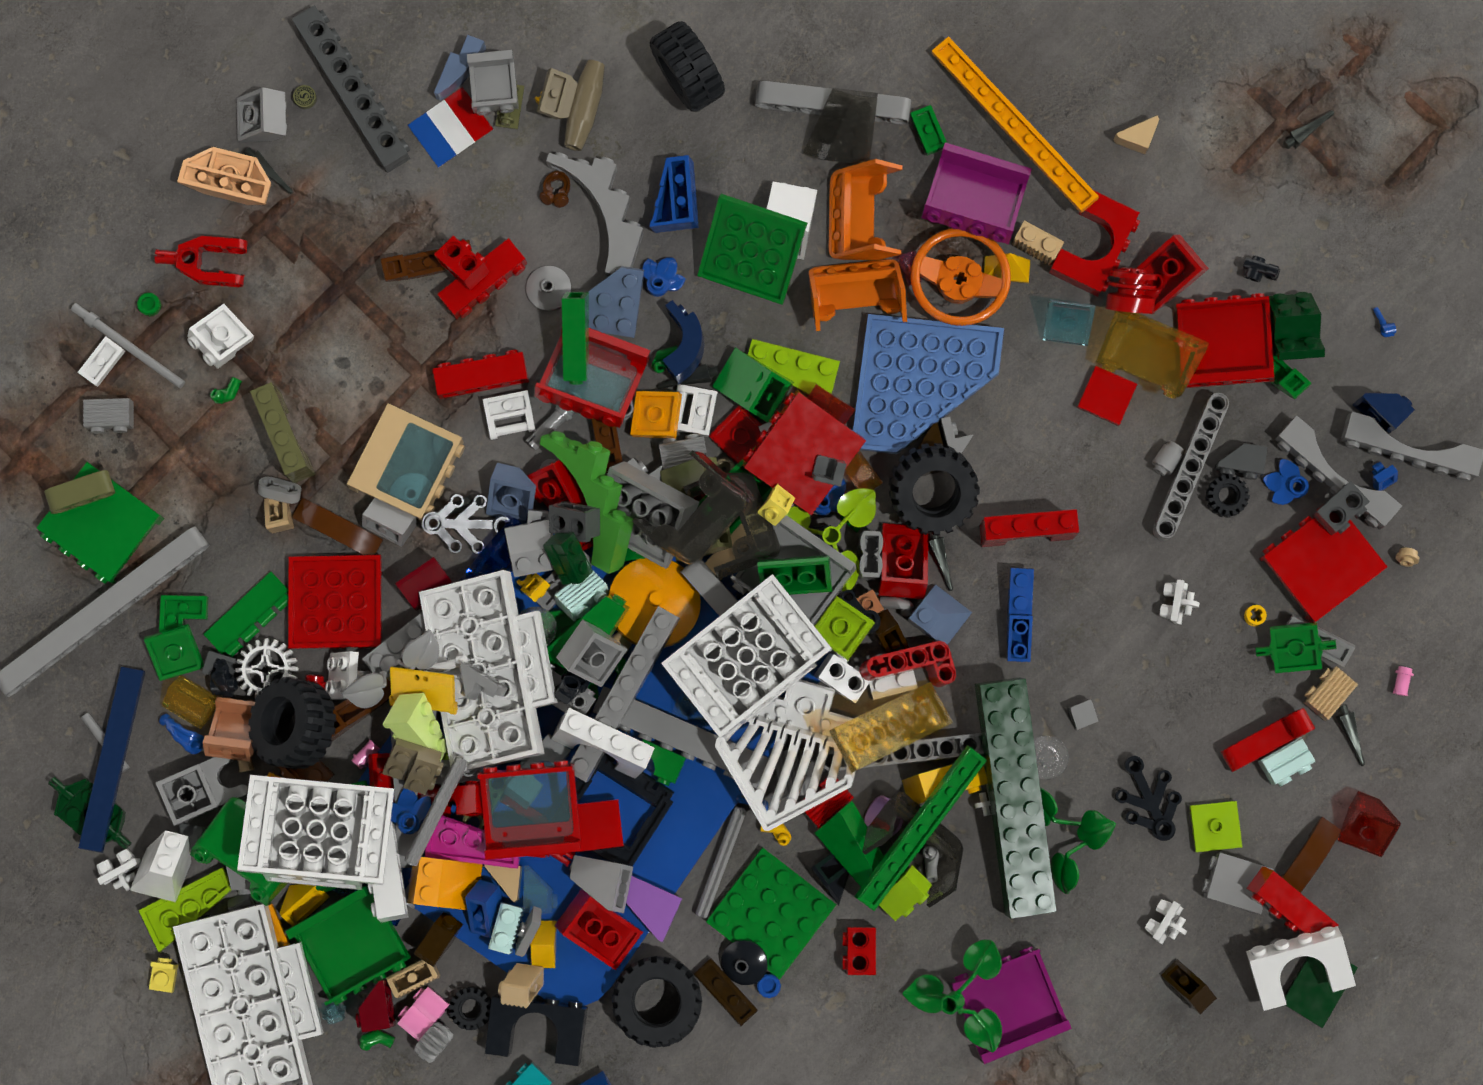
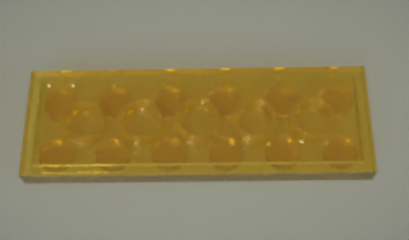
M929 682L845 722L829 732L850 771L853 773L950 725L953 721L932 683Z

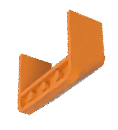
M873 159L833 172L830 178L829 254L832 258L840 260H881L901 255V250L886 247L885 241L882 238H874V195L882 193L886 188L887 174L901 171L902 165Z
M887 259L819 266L809 270L812 310L816 331H821L820 321H829L835 316V310L878 305L887 314L900 312L902 321L907 322L906 290L900 266L896 260Z

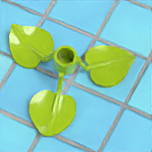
M861 488L845 493L837 504V511L840 515L844 516V519L837 527L829 526L824 531L808 528L811 523L810 515L800 507H791L787 516L811 533L822 535L824 542L832 545L839 552L837 543L841 539L840 529L847 521L854 527H865L874 519L876 513V492L872 489ZM849 550L843 551L841 554L854 562L857 569L841 589L843 592L845 590H852L859 576V560Z

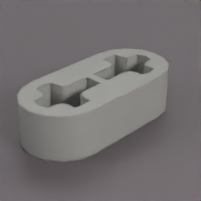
M268 476L259 480L258 493L265 498L294 504L300 501L301 487L296 483Z

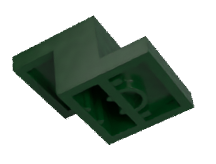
M1298 292L1290 295L1278 293L1269 296L1272 346L1278 360L1325 357V347L1320 339L1322 314L1312 293Z

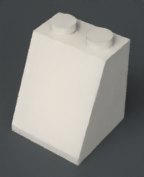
M773 182L767 209L808 223L797 258L804 260L817 190Z
M165 830L146 848L130 890L176 902L191 865L188 836Z

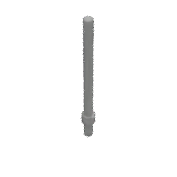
M77 303L71 307V311L84 319V323L89 327H95L181 389L184 386L185 381L107 326L99 320L100 317L95 313H89Z

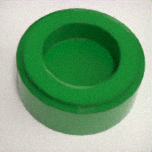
M144 293L139 297L137 307L143 315L151 317L158 314L161 310V301L153 293Z

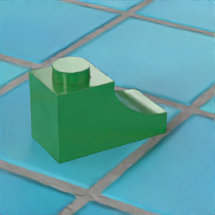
M643 739L642 742L655 748L651 758L655 766L653 775L658 776L656 781L667 786L670 783L676 784L686 758Z

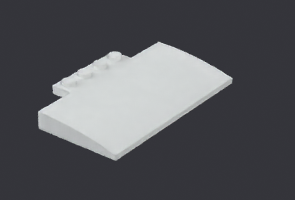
M501 570L419 592L426 631L428 629L432 631L439 644V657L435 664L456 659V656L464 654L469 664L474 665L508 688L504 696L495 695L491 697L481 691L476 700L467 698L456 700L455 702L458 705L456 715L441 712L450 767L455 757H461L468 762L464 772L545 754L536 708L558 703L555 698L556 691L541 612L533 611L522 615L518 614L511 572ZM459 668L439 673L458 675L460 671Z
M262 903L173 926L211 1084L313 1085L302 1039L322 1035L324 1031L302 942L279 947L269 906H265Z

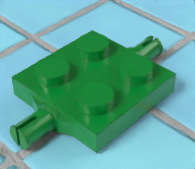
M1317 622L1270 627V646L1256 647V656L1271 655L1275 673L1322 669L1321 656L1323 650L1337 649L1336 639L1321 641Z

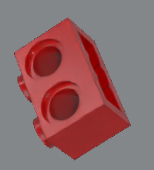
M453 235L434 255L447 271L471 291L489 273L485 265L487 261L480 253L474 254L471 251L472 247L464 239L459 241ZM460 252L456 257H452L455 253ZM475 266L472 270L467 271L469 267Z
M847 927V932H843L842 944L847 946V956L842 958L843 970H847V975H876V927ZM857 932L863 933L866 937V941L862 946H856L853 943V935ZM855 957H864L866 964L863 969L857 970L853 967L852 962Z

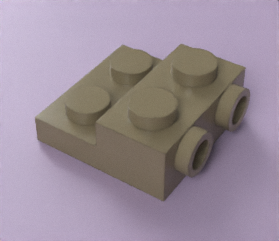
M397 738L384 765L382 774L403 780V788L425 795L428 789L433 790L437 777H434V775L440 776L444 764L440 762L442 752Z

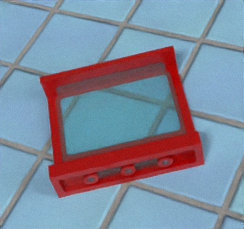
M589 328L588 379L583 381V384L572 385L569 384V381H563V341L561 329V336L540 383L537 382L535 385L534 397L544 403L550 402L558 405L563 410H572L580 413L585 418L602 421L607 426L620 428L649 362L650 350Z
M568 760L554 761L553 766H544V762L531 763L530 768H521L519 764L506 766L507 770L498 771L497 767L483 768V772L477 774V778L480 779L484 819L485 860L581 851L574 764H568Z

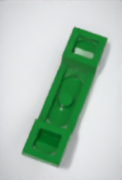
M1273 352L1275 381L1270 383L1289 397L1296 399L1311 385V382L1296 368L1292 369L1283 360L1279 361L1277 355Z

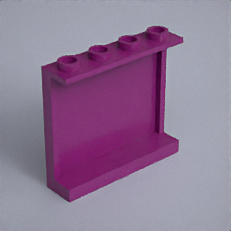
M945 142L921 218L1009 245L1032 168Z
M1030 946L1020 950V955L1012 958L1011 955L1002 957V967L996 977L986 980L977 974L975 979L962 992L965 999L963 1009L975 1010L978 1013L982 1009L988 1008L994 1011L1001 1021L1002 1037L996 1051L992 1053L985 1048L975 1045L983 1064L1072 1029L1069 1020L1065 1017L1038 948L1033 949ZM967 972L954 977L955 982L951 983L953 991H957L968 980L970 976H968ZM963 1013L965 1021L968 1017L973 1016L972 1014Z

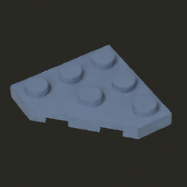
M621 266L613 274L588 291L589 328L607 334L635 337L644 277L643 269Z

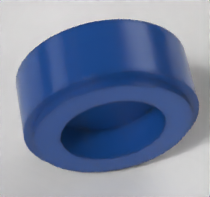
M766 974L758 982L757 988L763 997L772 998L779 993L781 984L776 976Z

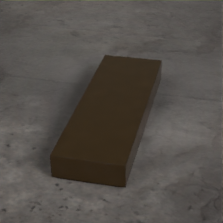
M712 958L694 973L740 1026L758 1011Z

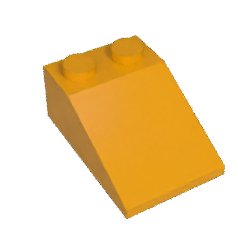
M421 857L417 866H412L407 903L467 910L465 897L475 884L481 880L483 864Z

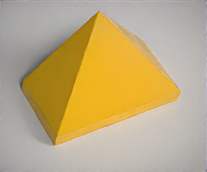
M1006 253L1005 255L1010 265L1011 282L1029 283L1030 260L1012 253ZM995 255L985 256L984 273L1002 279L1001 267Z
M289 885L279 914L294 927L305 920L330 896L325 891L317 890L316 886Z

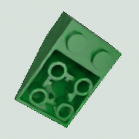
M735 347L712 387L766 422H770L794 382Z

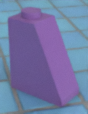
M631 876L626 904L659 941L663 942L682 898Z

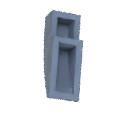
M467 35L460 54L450 52L434 91L437 100L441 101L453 93L470 76L467 54L485 52L486 45L483 40Z

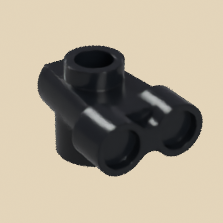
M1253 255L1252 259L1246 258L1243 269L1245 271L1243 277L1254 282H1260L1262 276L1277 281L1280 269L1279 266L1270 263L1266 264L1264 258Z
M219 659L214 663L216 670L211 675V693L214 696L222 695L223 698H233L235 691L238 689V682L236 677H231L226 660Z
M566 669L561 676L562 682L555 692V698L567 705L579 693L585 692L590 682Z

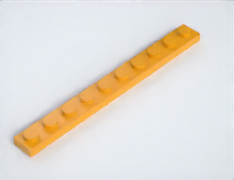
M949 36L932 50L934 57L1080 213H1083L1098 200L1099 196Z

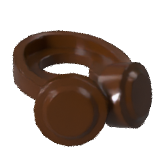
M554 171L548 174L543 183L540 200L548 206L553 203L558 208L566 206L569 203V177L561 171ZM555 180H560L564 186L559 189L558 194L554 195L551 183Z

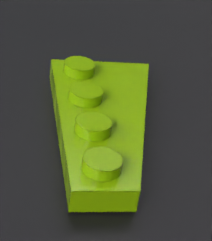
M752 339L748 352L749 356L794 382L793 387L829 406L840 361Z
M224 867L181 888L176 902L160 899L138 910L158 952H162L176 939L173 926L198 920L199 917L207 913L232 891L228 874Z

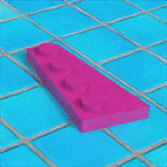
M443 815L425 848V857L515 869H518L520 857L485 860V830Z

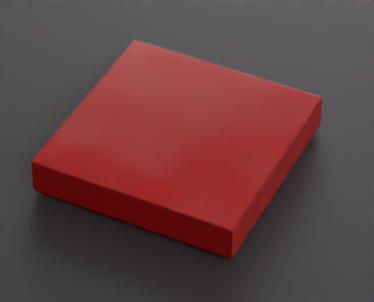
M1095 366L1077 408L1119 426L1137 387V383Z
M739 405L709 435V438L738 464L746 452L758 444L756 439L761 433L759 426L762 424L748 410Z
M618 799L578 804L582 847L579 852L624 847Z

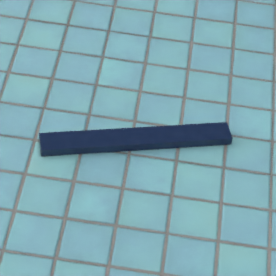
M121 667L79 849L99 853L104 851L145 676V671L126 667Z

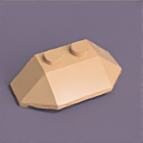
M211 147L191 158L183 160L177 180L178 183L203 194L246 205H265L271 187V181L256 157L216 147Z

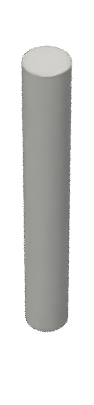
M86 713L81 719L99 743L103 745L104 732L92 716ZM124 761L122 773L130 768L126 761Z

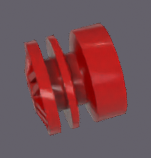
M1123 267L1111 269L1109 276L1119 277V281H1108V285L1118 288V292L1107 294L1106 309L1130 313H1154L1155 298L1145 295L1147 290H1155L1157 286L1146 283L1147 280H1157L1158 274L1139 268Z

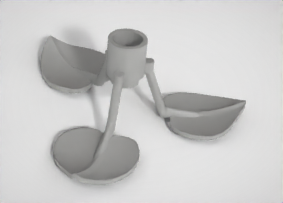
M428 629L424 634L406 645L401 654L402 661L400 659L397 660L394 656L385 657L380 662V669L382 670L380 674L370 673L359 678L344 689L341 694L360 708H370L376 705L384 696L382 688L387 686V679L390 681V667H404L413 670L418 668L424 671L436 663L439 657V644L435 635ZM432 710L436 720L438 721L441 716V712Z

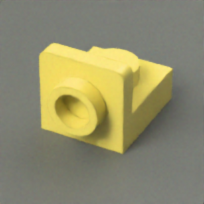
M777 484L771 490L766 502L759 508L758 514L776 526L788 514L795 497Z
M158 957V961H151L150 963L152 972L149 989L173 993L178 964H173L172 959Z

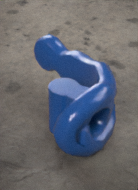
M167 713L160 717L159 723L162 726H166L173 739L182 745L187 752L198 754L204 749V737L202 735L185 729L182 725L176 723L174 719L170 718V715Z

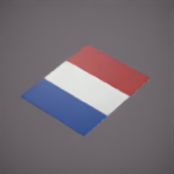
M463 87L408 124L438 168L493 130L483 115L473 112L471 106L472 99Z

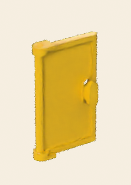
M390 667V706L394 705L401 694L424 693L431 704L432 710L448 712L453 715L457 714L458 705L455 702L454 675Z

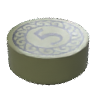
M302 85L294 91L293 99L299 108L309 109L315 105L317 96L313 88Z

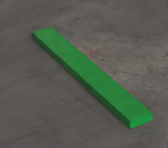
M966 746L854 897L873 911L876 910L987 761L983 756L970 746Z

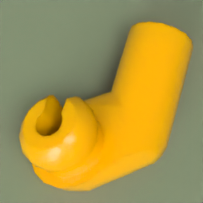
M784 823L770 831H764L761 826V832L773 833L779 845L786 846L791 841V834Z

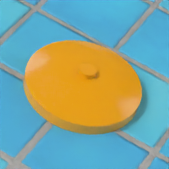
M647 558L638 559L626 565L616 575L608 595H619L626 600L625 605L630 607L617 627V631L629 642L637 645L658 606L680 618L664 648L680 642L693 629L700 613V594L681 573L684 568L678 563L671 561L669 567L665 569Z

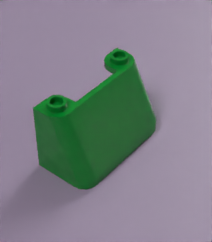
M232 797L225 803L192 847L190 855L197 862L204 864L210 863L215 858L251 882L250 892L252 898L268 906L288 883L266 881L261 873L239 872L237 870L246 802L237 797Z

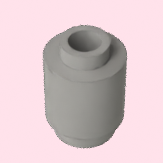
M1172 441L1163 444L1152 461L1154 465L1153 470L1162 476L1166 474L1171 475L1182 459L1184 449Z

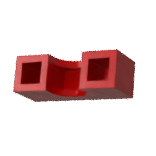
M466 781L464 786H460V783H458L442 815L451 818V807L454 802L456 803V815L469 817L483 815L480 781ZM435 785L433 790L428 789L425 795L418 793V799L429 796L432 804L441 786Z

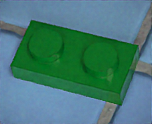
M929 105L911 112V120L926 155L928 156L943 150L944 144L947 141L932 106Z

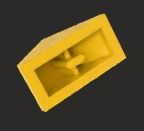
M541 921V925L531 942L532 966L556 968L557 928L555 924L557 921Z

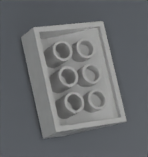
M624 461L609 467L607 476L612 477L615 482L622 485L617 510L625 512L627 516L634 519L628 548L665 569L668 568L694 520L699 502Z

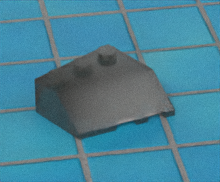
M832 88L803 154L822 160L853 164L869 161L878 93Z

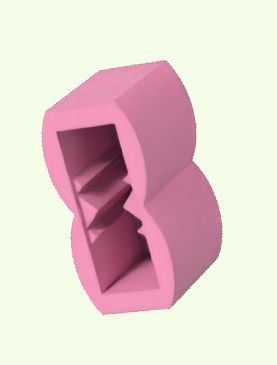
M430 986L426 989L420 988L413 997L416 1000L410 1008L406 1006L398 1015L400 1021L397 1024L417 1041L439 1020L450 1005Z

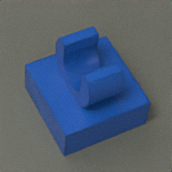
M1378 462L1372 466L1374 469L1372 474L1374 475L1373 487L1375 490L1382 491L1397 482L1398 471L1393 465L1385 468L1381 462Z

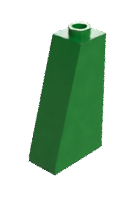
M566 292L562 297L563 381H569V384L572 385L583 384V381L588 379L589 292Z
M616 594L604 597L547 648L549 659L565 668L556 657L582 619L600 628L612 637L630 608L625 605L626 600Z
M852 801L815 832L816 836L860 887L863 886L884 857Z

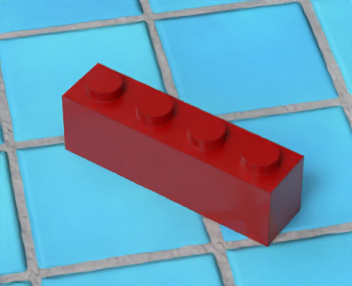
M509 238L484 257L487 261L485 265L489 273L471 291L456 279L437 294L456 320L459 317L464 318L472 312L473 306L477 303H484L490 297L489 294L492 291L502 289L508 283L507 280L511 276H518L526 269L527 261Z
M510 350L506 351L505 355L497 357L496 354H489L483 356L481 360L474 361L473 358L461 360L460 364L451 365L449 362L439 364L438 368H433L439 399L529 383L523 352Z
M1262 866L1246 888L1253 894L1251 898L1262 906L1266 904L1269 907L1268 912L1277 919L1283 918L1286 921L1284 925L1295 933L1298 931L1301 934H1311L1321 931L1325 927L1339 926V924L1280 875L1267 867Z

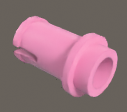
M1399 666L1398 670H1395L1397 677L1393 694L1408 696L1411 676H1414L1412 673L1413 669Z
M369 740L356 755L353 754L354 757L351 761L360 769L364 766L367 767L368 754H376L380 748Z

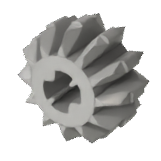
M440 1022L434 1023L420 1038L414 1051L422 1060L428 1063L434 1062L453 1039V1033Z

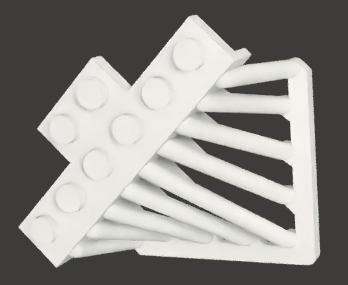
M800 679L786 690L784 698L777 697L775 702H771L747 721L749 725L733 750L730 749L727 741L743 724L739 723L722 738L718 737L716 739L715 748L764 831L772 830L853 785L859 755L864 756L868 751L874 724L830 712L835 689ZM759 726H763L764 729L743 771L738 759ZM774 730H776L777 735L774 747L755 791L750 783V779ZM790 734L792 737L771 803L768 810H766L762 803L764 794L787 736ZM802 738L807 739L785 808L777 813ZM816 742L820 743L818 757L806 790V797L796 803ZM830 747H834V756L826 780V786L816 793ZM844 751H847L849 759L846 774L843 779L836 782Z

